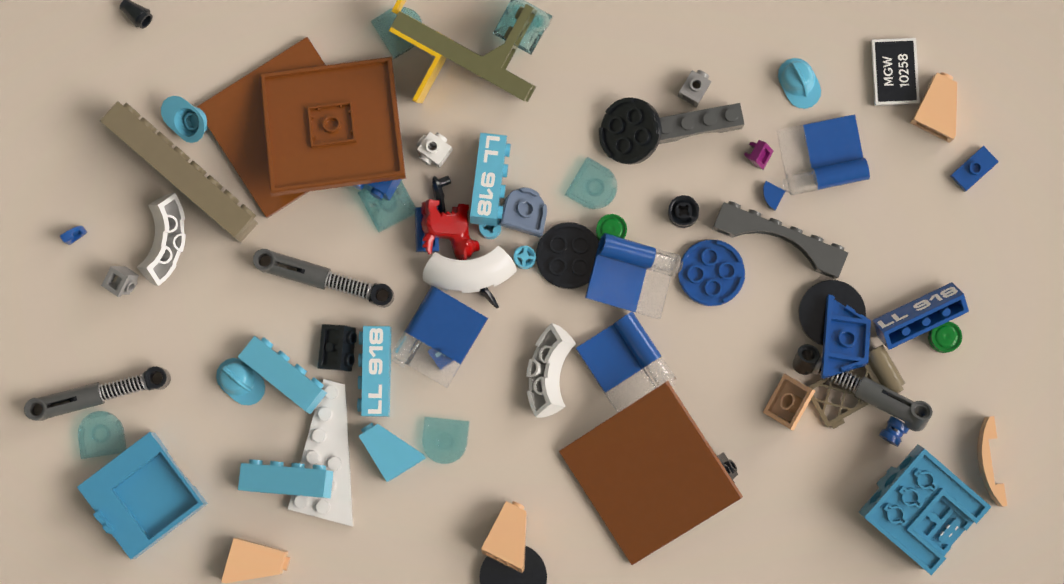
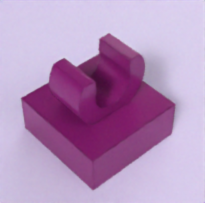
M758 140L757 144L750 142L749 145L753 148L751 154L745 152L744 156L757 168L764 170L774 151L764 141Z

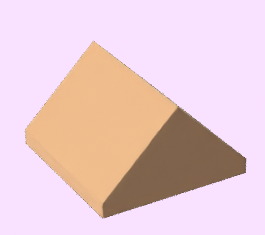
M784 373L763 413L794 431L815 390Z

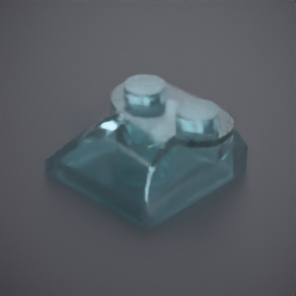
M511 0L493 34L506 41L504 35L509 26L513 27L517 19L514 17L520 6L524 7L525 4L532 6L538 12L518 46L519 49L532 55L545 30L549 27L553 16L525 0Z
M402 180L390 201L384 198L379 200L373 197L370 191L366 189L358 192L379 233L415 214L416 207Z

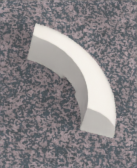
M176 193L167 194L148 205L154 219L155 236L149 254L137 268L150 283L156 286L163 283L176 268V262L180 253L183 252L185 245V216Z
M499 246L482 257L470 260L450 259L435 252L424 268L423 281L444 291L450 289L462 291V293L479 292L480 289L491 285L495 287L517 272V269L511 257Z
M551 323L535 344L537 346L532 359H529L526 377H529V391H527L531 409L537 418L551 416L566 407L560 393V372L566 356L576 343L564 329L554 323Z

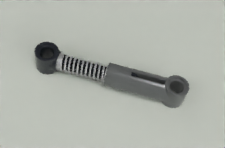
M260 249L253 256L255 267L263 273H269L323 290L327 286L329 289L332 287V290L336 289V291H343V293H351V296L355 295V297L358 296L359 298L362 296L363 299L365 298L370 303L383 308L390 306L394 301V292L386 284H367V282L363 283V280L359 282V279L355 281V278L352 280L351 277L348 279V276L345 278L344 275L333 274L330 268L268 249ZM268 255L271 257L270 264L265 267L261 266V258ZM278 263L296 268L297 271L279 267ZM381 290L388 291L389 295L385 301L377 300V294Z
M810 344L800 346L792 363L794 370L802 375H808L813 372L817 375L820 374L821 377L822 358L818 349ZM849 371L827 378V380L831 379V382L835 381V384L838 383V386L842 385V388L845 386V389L853 390L852 392L855 394V397L904 421L907 428L912 431L923 430L932 416L933 411L928 403L924 401L914 402L866 377L860 380V377L856 378V375L852 376V373L848 374Z
M158 366L151 367L144 371V373L139 374V376H132V378L128 377V379L124 378V380L120 379V381L116 380V382L112 381V383L109 382L104 385H100L97 382L40 398H32L25 404L24 412L31 420L44 421L55 416L104 404L105 399L109 400V398L128 395V393L132 394V392L136 393V391L139 392L140 390L164 389L170 384L171 376L164 368ZM157 372H160L163 377L159 384L153 382V376ZM70 400L69 403L51 407L53 404ZM39 403L42 406V413L37 416L34 413V407Z

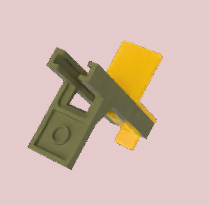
M406 0L396 1L391 12L397 14L389 31L435 56L412 101L423 103L447 58L526 102L529 101L536 86L509 72L506 68L538 12L535 8L528 4H525L524 7L520 6L514 17L517 19L513 27L509 26L504 35L505 43L481 56L401 12Z

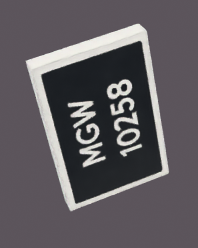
M916 38L871 40L874 106L919 104Z

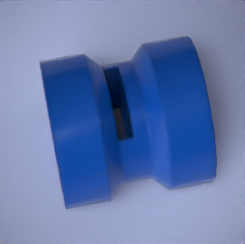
M890 416L886 429H882L879 436L898 447L902 442L901 437L903 434H907L909 428L899 419Z

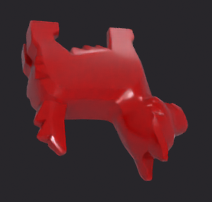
M428 199L426 202H423L421 207L423 215L421 226L425 235L422 239L424 242L422 247L425 248L428 254H432L435 238L449 239L451 241L456 260H467V258L472 256V253L480 250L479 242L471 239L469 236L468 204L459 203L458 207H452L451 213L447 211L446 214L444 212L440 214L437 210L439 200Z

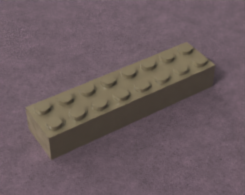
M117 101L100 122L241 243L258 224L254 220L256 215L244 204L241 207L237 204L240 201L227 189L222 192L223 186L211 175L206 178L204 175L207 172L195 161L189 163L190 157L180 148L175 146L173 149V143L160 131L155 134L157 129L144 117L139 120L138 118L141 115L128 103L122 105Z

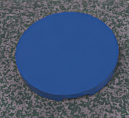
M704 240L695 243L684 253L679 263L678 278L682 290L691 300L704 306H719L729 302L739 293L745 280V268L742 257L730 244L720 240Z

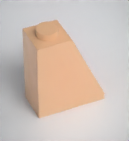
M937 72L932 77L910 123L950 143L956 136L957 82L952 80L953 77L951 75Z
M506 501L481 551L482 554L523 573L525 567L527 513L523 505L515 501L512 504Z
M237 537L233 538L221 582L231 583L282 574L283 570L287 571L289 567L290 557H287L288 551Z

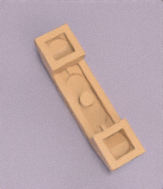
M990 416L984 418L979 431L977 442L978 466L988 494L997 506L1004 507L1007 506L1004 483L995 484L989 439H996L997 432L995 418Z

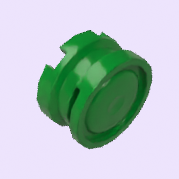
M616 214L603 216L596 228L598 240L600 241L604 233L625 239L627 224L624 219Z
M946 322L929 331V345L939 353L952 352L960 346L962 332L955 323Z

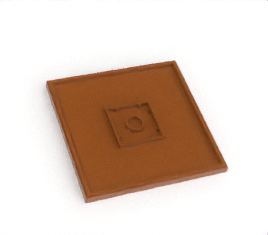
M308 37L197 106L204 111L207 117L208 128L266 218L274 215L308 192L271 196L260 74L325 66V63Z
M392 57L260 74L271 196L406 179Z
M668 381L559 451L631 565L743 497Z

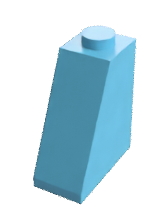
M371 423L361 429L363 433L359 435V438L386 482L391 481L426 459L423 453L380 424L374 426Z

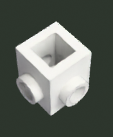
M429 132L427 136L424 134L417 143V146H419L417 149L420 154L419 158L426 164L430 165L432 162L439 168L453 149L446 143L447 139L438 132L435 135L432 132Z

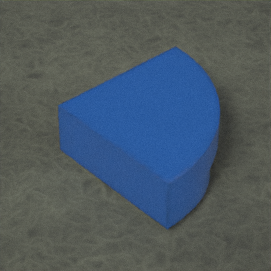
M765 181L763 196L768 207L775 211L785 190Z
M77 226L61 234L60 237L64 243L71 245L83 237L87 231L83 226Z

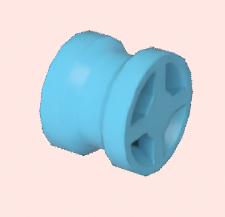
M499 219L497 220V226L479 224L480 233L484 238L495 239L500 235L501 226L499 225Z
M529 246L518 247L514 253L516 266L520 269L531 268L536 261L534 250Z

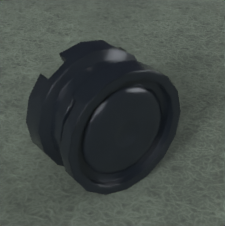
M687 195L674 198L668 209L669 220L679 228L692 226L699 216V206L694 198Z

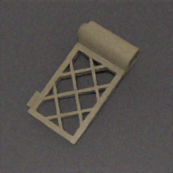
M884 345L869 352V363L864 366L866 369L864 377L867 378L869 374L872 381L896 393L904 390L902 386L905 382ZM827 378L820 379L809 387L812 389L818 386L828 388L825 401L816 399L814 395L811 398L826 427L832 426L833 429L845 423L843 418L869 404L865 401L860 403L861 399L858 398L855 407L848 408L843 406L846 393L855 394L847 391V389L843 390L832 387L833 382H831V379H829V386L823 384L828 381ZM831 389L843 392L840 405L827 402ZM818 402L824 403L823 409H821ZM827 404L839 407L837 417L828 421L824 414ZM842 408L848 410L841 414Z

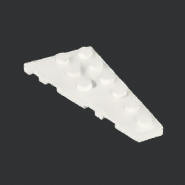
M323 379L322 384L324 386L322 389L327 394L315 408L300 463L305 464V468L312 469L313 465H324L326 470L334 471L331 499L291 495L288 509L353 527L346 385Z

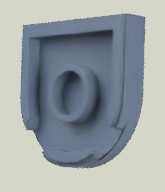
M526 187L516 189L504 200L503 214L499 225L541 237L547 216V206L537 191Z

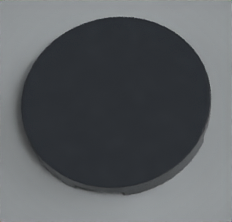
M633 97L623 98L611 104L605 111L606 114L602 120L601 128L599 127V141L602 149L609 158L622 164L633 165L645 161L654 153L661 139L662 127L657 111L648 102Z
M567 222L553 226L542 236L536 249V262L541 275L550 284L558 288L576 289L585 286L590 280L599 240L592 231L578 223Z
M838 280L819 282L808 289L800 301L798 313L802 330L809 339L823 346L826 297L828 294L833 295L835 300L845 307L848 305L856 313L866 317V308L861 295L855 288L845 282Z
M528 546L525 547V567L523 573L488 556L483 561L480 569V584H547L545 564L539 554Z

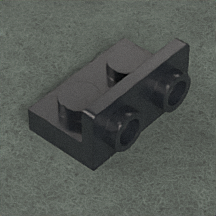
M322 324L317 369L352 372L355 361L354 347L357 340L355 327Z

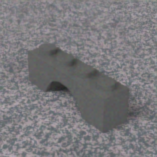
M736 103L661 117L662 132L659 144L675 142L703 133H723L742 129L744 119L741 104Z

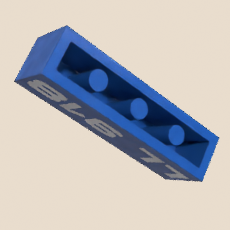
M951 282L872 321L878 338L890 350L969 312L964 293Z

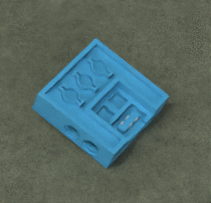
M155 432L147 433L77 487L95 511L94 517L101 523L106 533L113 535L130 560L139 557L208 504L197 488L191 484L173 461V458L168 453V449Z
M917 444L897 468L891 466L887 470L886 475L880 478L876 483L879 489L860 509L859 513L932 576L946 560L944 556L951 549L952 544L973 523L977 524L991 506L925 448Z

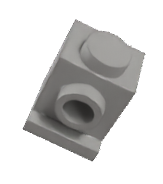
M692 70L679 91L678 97L697 107L711 83L708 80L709 75L701 70H697V72ZM693 82L699 83V84H700V88L695 89V88L692 86V83H693Z
M111 266L101 286L117 297L129 295L136 287L139 275L126 266ZM117 275L118 278L116 282H113L115 276Z

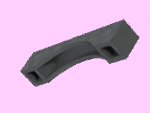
M729 201L722 204L712 230L732 238L755 233L781 238L801 251L815 272L835 280L839 278L848 256V252L844 251L843 246L835 243L831 245L823 242V238L816 235L806 236L802 234L803 230L793 226L790 229L784 227L781 221L774 218L769 220L762 218V214L755 210L749 209V212L740 209L741 205Z

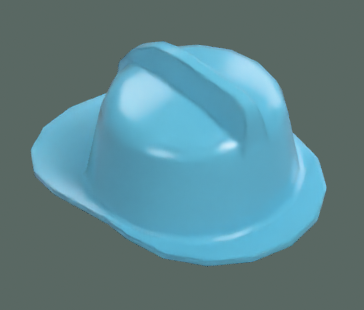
M798 58L786 60L780 66L778 79L791 104L803 109L814 106L821 97V87L811 66L806 61Z
M171 96L163 101L161 115L167 126L184 141L189 143L198 142L208 129L207 117L204 111L192 106L187 100L179 96Z
M227 359L217 369L216 379L218 385L241 405L249 406L256 404L265 394L263 378L241 359Z

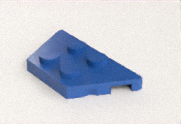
M829 294L826 297L821 367L822 379L866 366L869 363L871 320L862 314L856 313L850 306L846 305L845 307L836 301L833 295Z

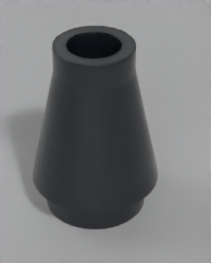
M123 0L119 8L135 27L143 29L151 23L153 15L149 9L130 0Z

